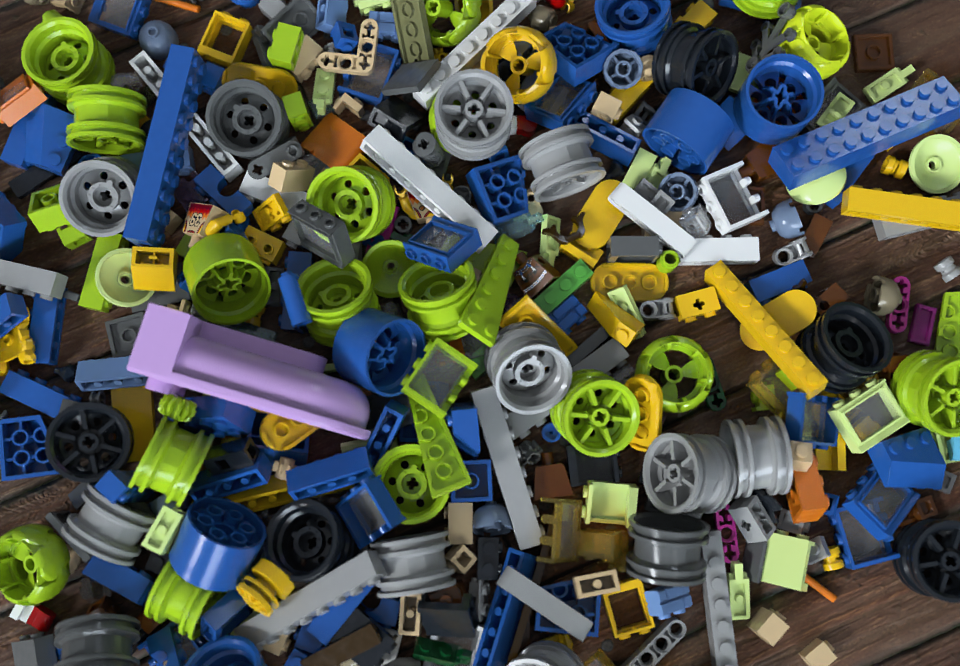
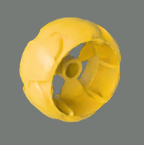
M517 25L500 30L487 42V48L481 56L480 69L491 72L499 77V59L504 58L511 61L510 69L513 74L506 82H503L511 92L513 104L534 102L546 94L552 86L555 73L557 72V57L553 45L544 34L536 29ZM514 42H529L534 50L538 52H535L528 58L517 56ZM535 70L540 71L536 73L538 78L533 85L526 89H520L519 75L531 76Z

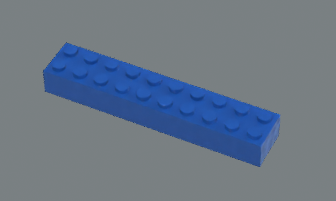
M171 44L122 236L137 246L161 248V245L165 242L164 232L170 222V208L175 202L174 192L175 188L179 185L180 169L184 165L183 155L189 145L188 135L189 131L191 132L193 129L192 119L198 109L197 99L198 95L202 92L203 76L207 72L206 63L196 49L176 44Z
M944 76L772 147L768 163L789 191L959 119L960 93Z

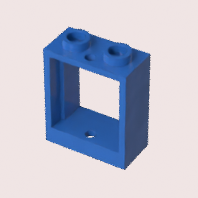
M237 589L230 590L201 616L200 634L208 641H216L219 637L227 636L253 612V609L243 600Z

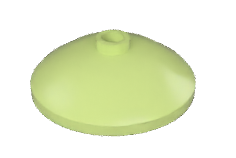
M935 134L923 138L915 145L910 154L908 165L910 176L916 186L927 193L940 194L954 189L960 183V144L958 141L947 135Z
M844 167L789 191L787 189V192L794 200L802 204L818 205L828 202L843 190L847 180L846 168Z
M119 248L110 251L102 257L95 271V283L100 294L110 303L121 307L141 305L155 292L134 290L131 270V248ZM121 278H127L128 283H123Z

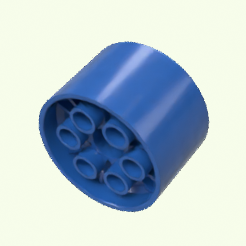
M783 53L764 58L752 69L735 96L734 116L738 126L749 138L762 144L777 145L793 139L817 115L823 104L824 85L822 78L816 68L802 57ZM779 77L784 78V81L778 84ZM752 81H754L757 84V86L759 87L758 89L751 85ZM802 95L804 100L795 99L797 98V96ZM751 97L756 98L758 103H754ZM794 120V121L797 122L798 124L793 125V123H792L791 121ZM775 121L781 122L782 125L776 124Z
M674 88L669 92L643 130L642 136L646 144L660 158L668 157L671 159L672 166L690 174L703 175L733 134L734 124L728 114L709 98L690 89Z
M364 308L360 313L346 319L339 327L333 343V363L336 371L344 380L385 397L398 396L403 393L400 392L403 388L400 383L407 374L412 375L415 370L412 366L417 358H423L426 354L424 351L427 345L423 331L415 322L374 308Z
M221 497L197 499L189 506L169 552L170 563L180 577L199 588L210 591H230L236 589L240 582L244 583V577L248 576L265 540V525L260 517L251 509L230 499Z

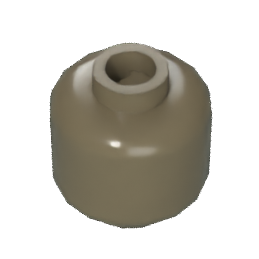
M537 5L529 13L528 19L533 29L545 33L549 31V27L556 26L558 16L553 8Z

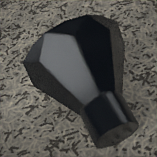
M613 160L605 178L609 180L613 177L625 175L623 165Z
M72 364L62 368L55 367L54 374L60 375L65 382L72 383L75 380L77 367Z

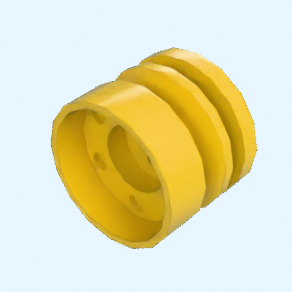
M261 559L252 568V573L256 579L245 576V583L240 582L236 589L252 609L266 617H270L273 614L272 608L277 609L279 607V602L275 596L285 600L294 590L295 586L289 580L290 578L269 560Z

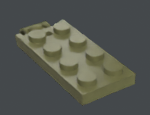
M390 0L403 64L435 59L424 0Z

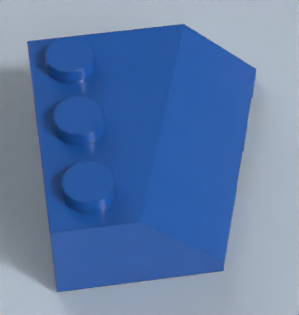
M563 22L543 33L553 45L556 53V73L573 87L603 71L606 58L616 51L620 43L615 41L612 44L603 40L604 37L600 35L594 37L586 34L585 29L567 22Z
M41 415L0 420L2 481L59 474L49 463L45 453L47 427Z
M926 427L884 440L867 450L884 487L942 489L946 463L930 431Z
M572 580L541 587L593 622L594 624L587 636L598 637L601 595L576 599ZM535 611L533 630L569 634Z

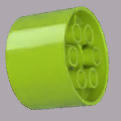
M234 233L212 234L196 242L186 254L183 263L184 277L196 311L206 320L221 325L239 324L256 316L267 304L271 294L270 278L257 249L245 237Z

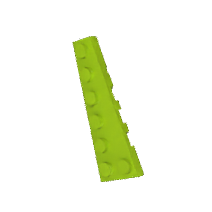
M504 233L499 237L477 283L476 289L457 324L489 347H492L496 342L519 244Z
M424 373L420 374L411 389L438 406ZM408 396L432 499L472 484V480L444 418L440 419Z

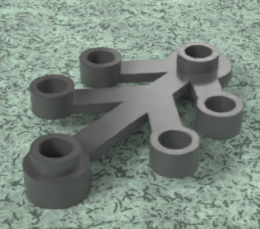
M784 2L778 8L777 15L780 19L775 28L774 24L769 21H765L762 24V41L755 39L750 45L752 57L746 63L748 74L764 58L775 54H786V50L777 45L785 40L791 42L797 35V32L791 27L779 35L786 21L792 19L796 14L795 6L791 3Z

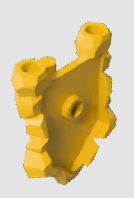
M28 307L26 308L29 316L0 339V377L7 375L10 369L8 361L17 357L22 364L28 365L36 362L35 344L32 338H30L29 330H27L30 318Z

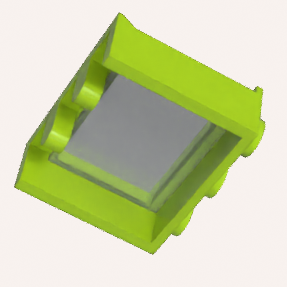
M437 337L434 342L430 340L424 348L425 356L423 358L418 357L412 368L415 370L412 375L407 374L400 384L403 388L400 392H403L440 419H443L462 388L468 382L473 371L478 367V364Z

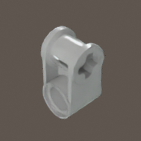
M806 236L776 249L772 254L773 262L776 265L785 266L814 254L813 251L809 250L805 241L807 239ZM781 251L787 254V259L784 262L778 259V254Z
M674 298L645 301L638 307L644 321L677 318L673 310ZM643 307H648L651 310L650 316L643 313Z

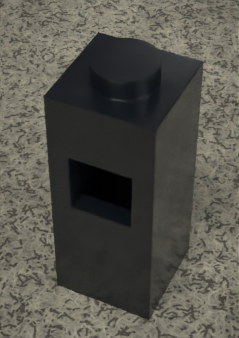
M248 436L210 447L203 464L211 475L215 476L253 466L260 450L252 438Z

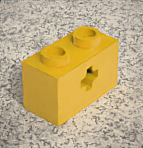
M714 286L674 297L673 304L679 322L684 320L685 323L694 322L697 320V317L703 315L704 318L715 316L716 312L721 309ZM693 304H700L701 307L699 309L698 307L694 308Z

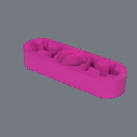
M904 276L892 279L896 283L900 282V285H903V288L900 289L903 295L902 309H895L891 314L886 315L885 326L893 334L902 332L907 327L911 285L910 281ZM896 321L900 324V327L896 328L895 325H892V322Z
M727 504L724 510H728L730 505ZM718 511L713 513L715 529L722 530L724 527H728L731 530L730 538H722V542L730 543L733 541V545H728L729 550L733 551L734 555H731L730 559L724 556L725 562L731 564V561H737L739 558L735 521L728 511V514L725 515V521H730V524L720 525L719 521L724 522ZM723 545L724 553L727 552V545Z

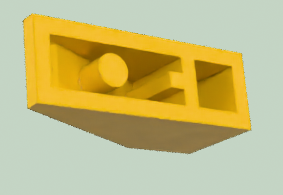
M597 290L586 306L607 333L626 348L636 340L645 324Z

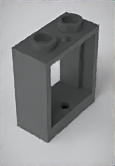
M610 236L606 244V262L654 263L659 254H662L663 245L662 242H659V236Z

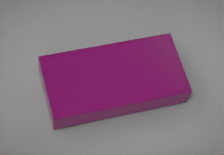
M919 303L915 304L907 342L924 347L930 345L937 308Z

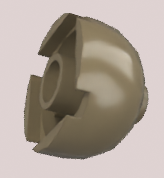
M878 275L871 278L874 279L873 283L868 284L865 290L864 306H868V309L877 316L891 314L902 302L903 297L899 286L890 278Z

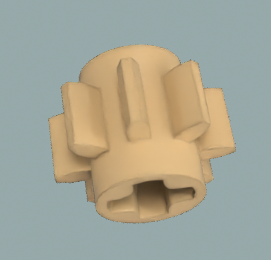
M280 456L279 461L274 460L272 471L276 472L274 477L287 481L286 471L296 467L294 465L296 460Z

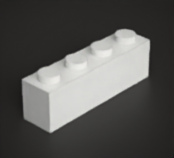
M248 170L239 188V191L251 203L256 201L262 204L271 195L279 193L288 210L301 199L306 201L307 192L304 191L280 193L268 185L269 178L253 179L248 174Z
M744 234L740 235V237L723 235L720 238H713L712 235H704L701 238H694L697 243L685 258L679 257L678 266L714 265L720 260L725 265L756 264L760 261L759 237Z

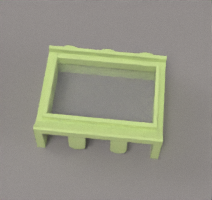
M872 378L866 381L864 387L852 390L848 393L849 397L835 401L832 404L833 407L827 410L851 453L866 452L910 422L886 384V379L876 380V378Z

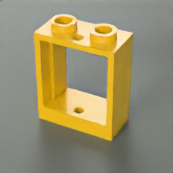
M215 10L197 48V52L202 59L228 68L233 63L241 62L253 36V28L250 22L244 18L238 19L226 11L219 12ZM222 24L243 32L232 56L212 49Z
M634 577L619 581L621 591L601 595L615 639L625 640L630 638L631 634L637 632L639 634H646L651 632V628L655 627L653 617L648 612V603L645 599V590L641 580ZM636 588L645 621L617 628L608 596Z

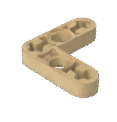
M371 18L362 22L357 55L323 52L318 57L320 68L325 72L360 76L372 74L375 68L379 37L377 22ZM369 25L373 26V29H371L370 33L371 38L368 37V31L366 29L369 28ZM366 43L373 45L372 50L369 52L362 50L363 45ZM364 57H367V63L370 66L366 67V70H363L361 66L365 63ZM327 58H329L331 62L336 63L337 59V67L334 63H328V65L325 66L323 61H326ZM348 59L351 61L349 68L341 67L343 60Z

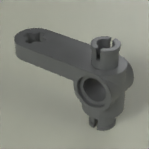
M296 136L286 138L275 148L251 160L247 167L248 174L253 179H262L270 175L273 162H282V160L295 161L302 157L305 152ZM254 164H257L258 166H263V168L261 169V174H258L257 172H252V170L254 169Z

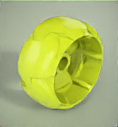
M811 4L798 8L795 16L786 21L779 35L782 34L789 27L797 32L793 41L788 42L785 40L777 46L784 48L786 54H793L810 62L819 72L822 80L838 72L849 58L851 43L846 27L835 13L825 9L823 6Z

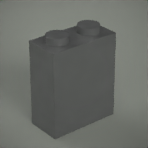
M44 631L34 634L30 633L19 636V641L11 643L15 666H53L57 663L53 634L44 635Z

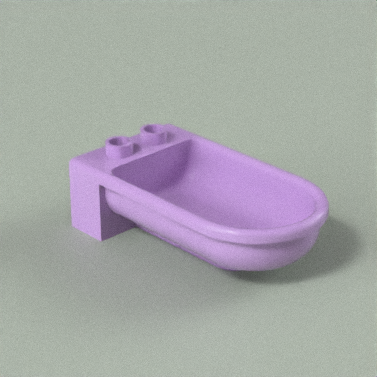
M153 303L148 304L127 365L128 371L148 376L145 388L168 395L172 393L184 397L186 389L189 388L361 440H367L371 434V431L365 430L370 415V406L366 395L360 388L349 382L323 374L328 359L293 347L207 323L187 313Z

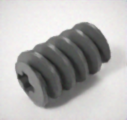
M421 132L417 135L413 142V151L416 156L419 157L427 168L439 166L444 159V152L434 136L428 132Z

